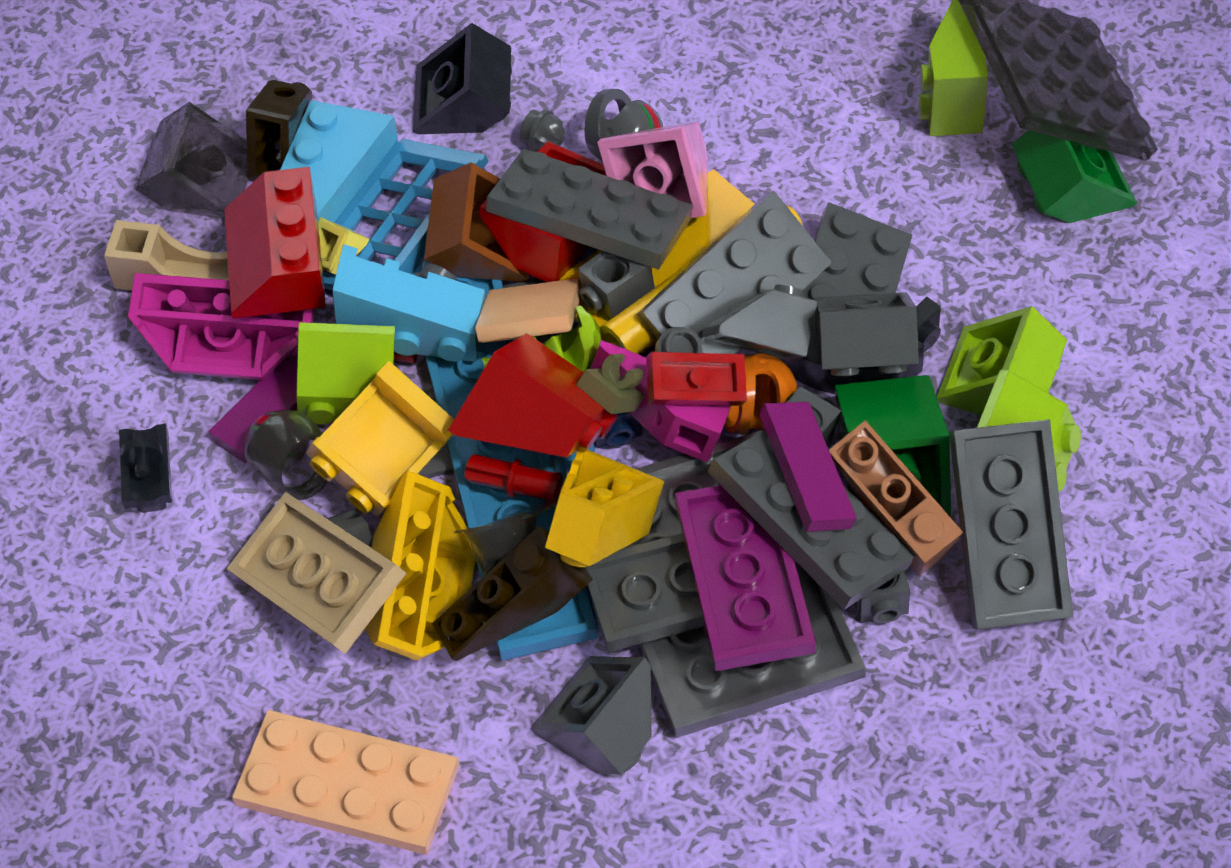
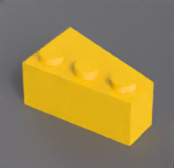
M581 447L576 452L575 459H573L570 471L560 492L545 548L561 554V560L567 564L576 567H590L649 535L664 481Z

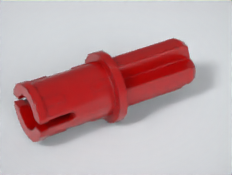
M474 454L468 459L465 467V480L470 483L504 490L508 497H514L517 493L547 500L555 504L559 498L563 482L562 473L524 466L520 459H515L511 463Z

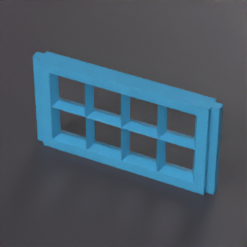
M402 138L400 142H395L335 223L354 231L364 217L383 221L358 257L370 261L376 253L396 257L394 261L400 262L399 270L411 274L425 254L430 213L425 219L406 216L405 213L417 197L432 199L433 189L425 188V186L437 170L450 172L470 162L485 170L484 167L489 162L487 156ZM405 163L424 167L412 184L392 181ZM384 190L404 194L391 212L372 208ZM397 225L417 229L404 248L384 244ZM323 269L324 288L333 290L336 275Z

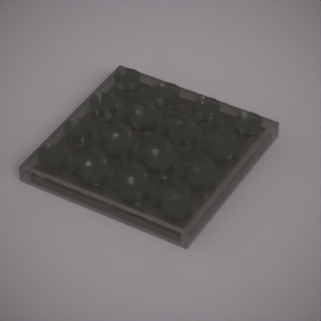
M958 0L1020 128L1144 161L1148 160L1158 150L1150 134L1151 128L1148 122L1140 115L1133 102L1134 95L1132 91L1124 84L1116 69L1117 62L1115 58L1107 51L1100 38L1101 31L1091 19L1069 15L1057 8L1052 7L1049 9L1039 6L1028 0Z

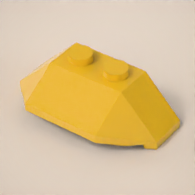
M409 470L402 475L374 533L371 547L406 572V575L365 627V631L373 645L419 661L445 648L432 623L472 587L476 558L465 522L453 504L455 498L451 488Z

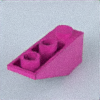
M601 340L591 369L602 368L604 360L611 354H623L625 359L619 368V373L623 378H625L629 369L639 368L643 371V378L635 388L645 397L637 410L629 413L664 446L708 463L731 406L648 404L646 357Z

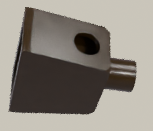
M277 80L268 81L247 108L248 178L256 180L263 172L281 169L309 102L312 100V91L305 84L300 82L286 83ZM275 144L280 145V151L275 148Z

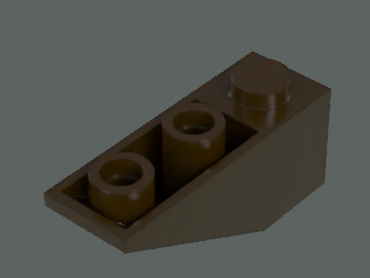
M538 526L435 620L432 626L451 659L458 661L557 613L593 579L585 567L567 564L561 560V554L545 548L549 532Z

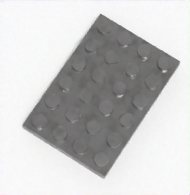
M762 430L716 444L708 463L683 454L637 468L639 471L663 480L664 485L649 535L625 548L682 533L676 508L675 493L718 486L719 483L708 472L713 459L762 432ZM796 561L795 565L816 641V653L715 671L705 626L639 644L644 657L651 664V676L675 738L865 678L866 667L839 605Z

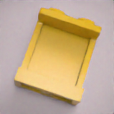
M388 361L362 393L320 437H317L311 443L306 454L311 458L309 462L311 467L327 481L335 479L348 491L346 497L355 508L364 514L370 511L378 518L389 505L402 475L407 470L419 474L452 438L454 434L449 432L448 429L454 419L396 366Z

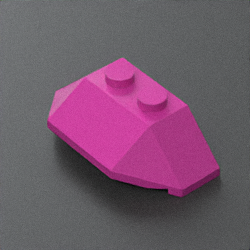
M135 273L128 318L172 373L264 380L298 347L299 322L313 323L315 309L232 319L229 280Z

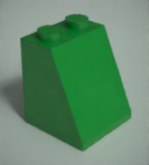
M922 375L835 385L836 407L841 410L837 422L839 439H843L866 420L949 517H951L949 433L930 376ZM847 482L848 489L858 498L856 493L853 491V489Z

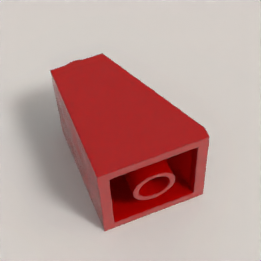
M526 333L493 353L448 431L458 437L567 458L581 447L588 450L597 437L603 439L614 425L618 415L610 414L577 386L584 373L583 371Z

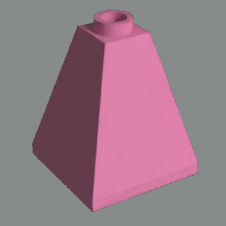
M699 121L601 138L597 142L608 177L625 180L635 186L659 194H667L675 197L677 200L692 204L691 218L702 217L707 213L708 154Z

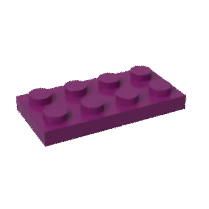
M721 485L675 493L676 508L715 671L816 653V641L794 559Z

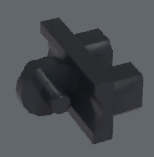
M166 423L157 424L146 430L120 429L121 494L124 509L137 507L138 511L142 513L164 510L167 507L166 503L172 502L169 431Z

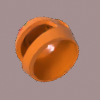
M763 353L744 356L747 402L741 406L730 407L724 424V428L728 432L747 435L749 429H765L759 416L764 404L787 403L798 390L797 382L789 367L775 356Z

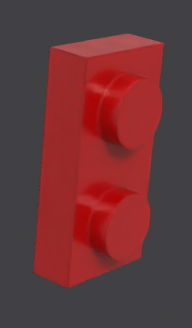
M651 352L646 356L648 404L741 406L747 402L744 354Z

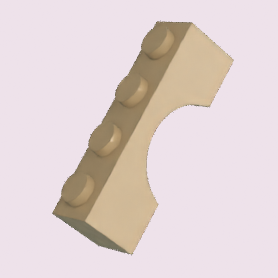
M116 220L104 254L115 289L132 291L135 273L229 280L227 252H207L189 247L171 237L161 225Z

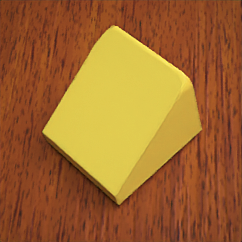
M320 217L318 226L322 269L336 275L343 244L357 248V255L368 244L370 239L347 227Z

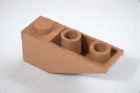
M866 420L829 449L833 462L860 501L915 555L910 566L919 577L957 546L963 531Z

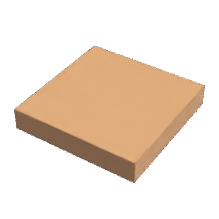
M580 279L489 290L475 326L478 342L485 343L515 339L526 333L530 336L569 332L575 319L576 307L581 299L579 294L581 290Z

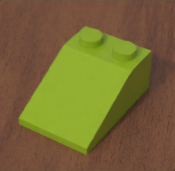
M951 0L929 45L928 64H921L920 66L921 89L926 91V93L918 95L920 120H928L930 136L983 133L989 76L977 0Z

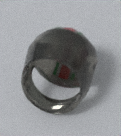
M276 410L260 416L250 427L245 439V459L275 492L281 495L287 492L298 500H305L320 492L328 482L315 471L301 485L285 487L283 484L282 476L301 461L307 451L310 440L314 441L323 434L308 416L295 410Z

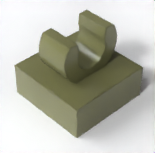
M623 354L609 355L604 360L602 368L586 369L577 383L580 389L610 414L634 412L645 397L635 388L643 378V371L641 369H629L625 378L620 375L619 368L625 359Z

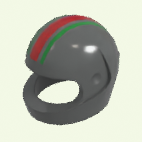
M603 89L593 97L589 105L584 127L585 142L588 150L602 161L597 143L601 138L663 127V122L658 112L642 100L631 101L629 96L620 89ZM615 100L618 105L619 114L613 119H607L604 115L605 108L610 101Z

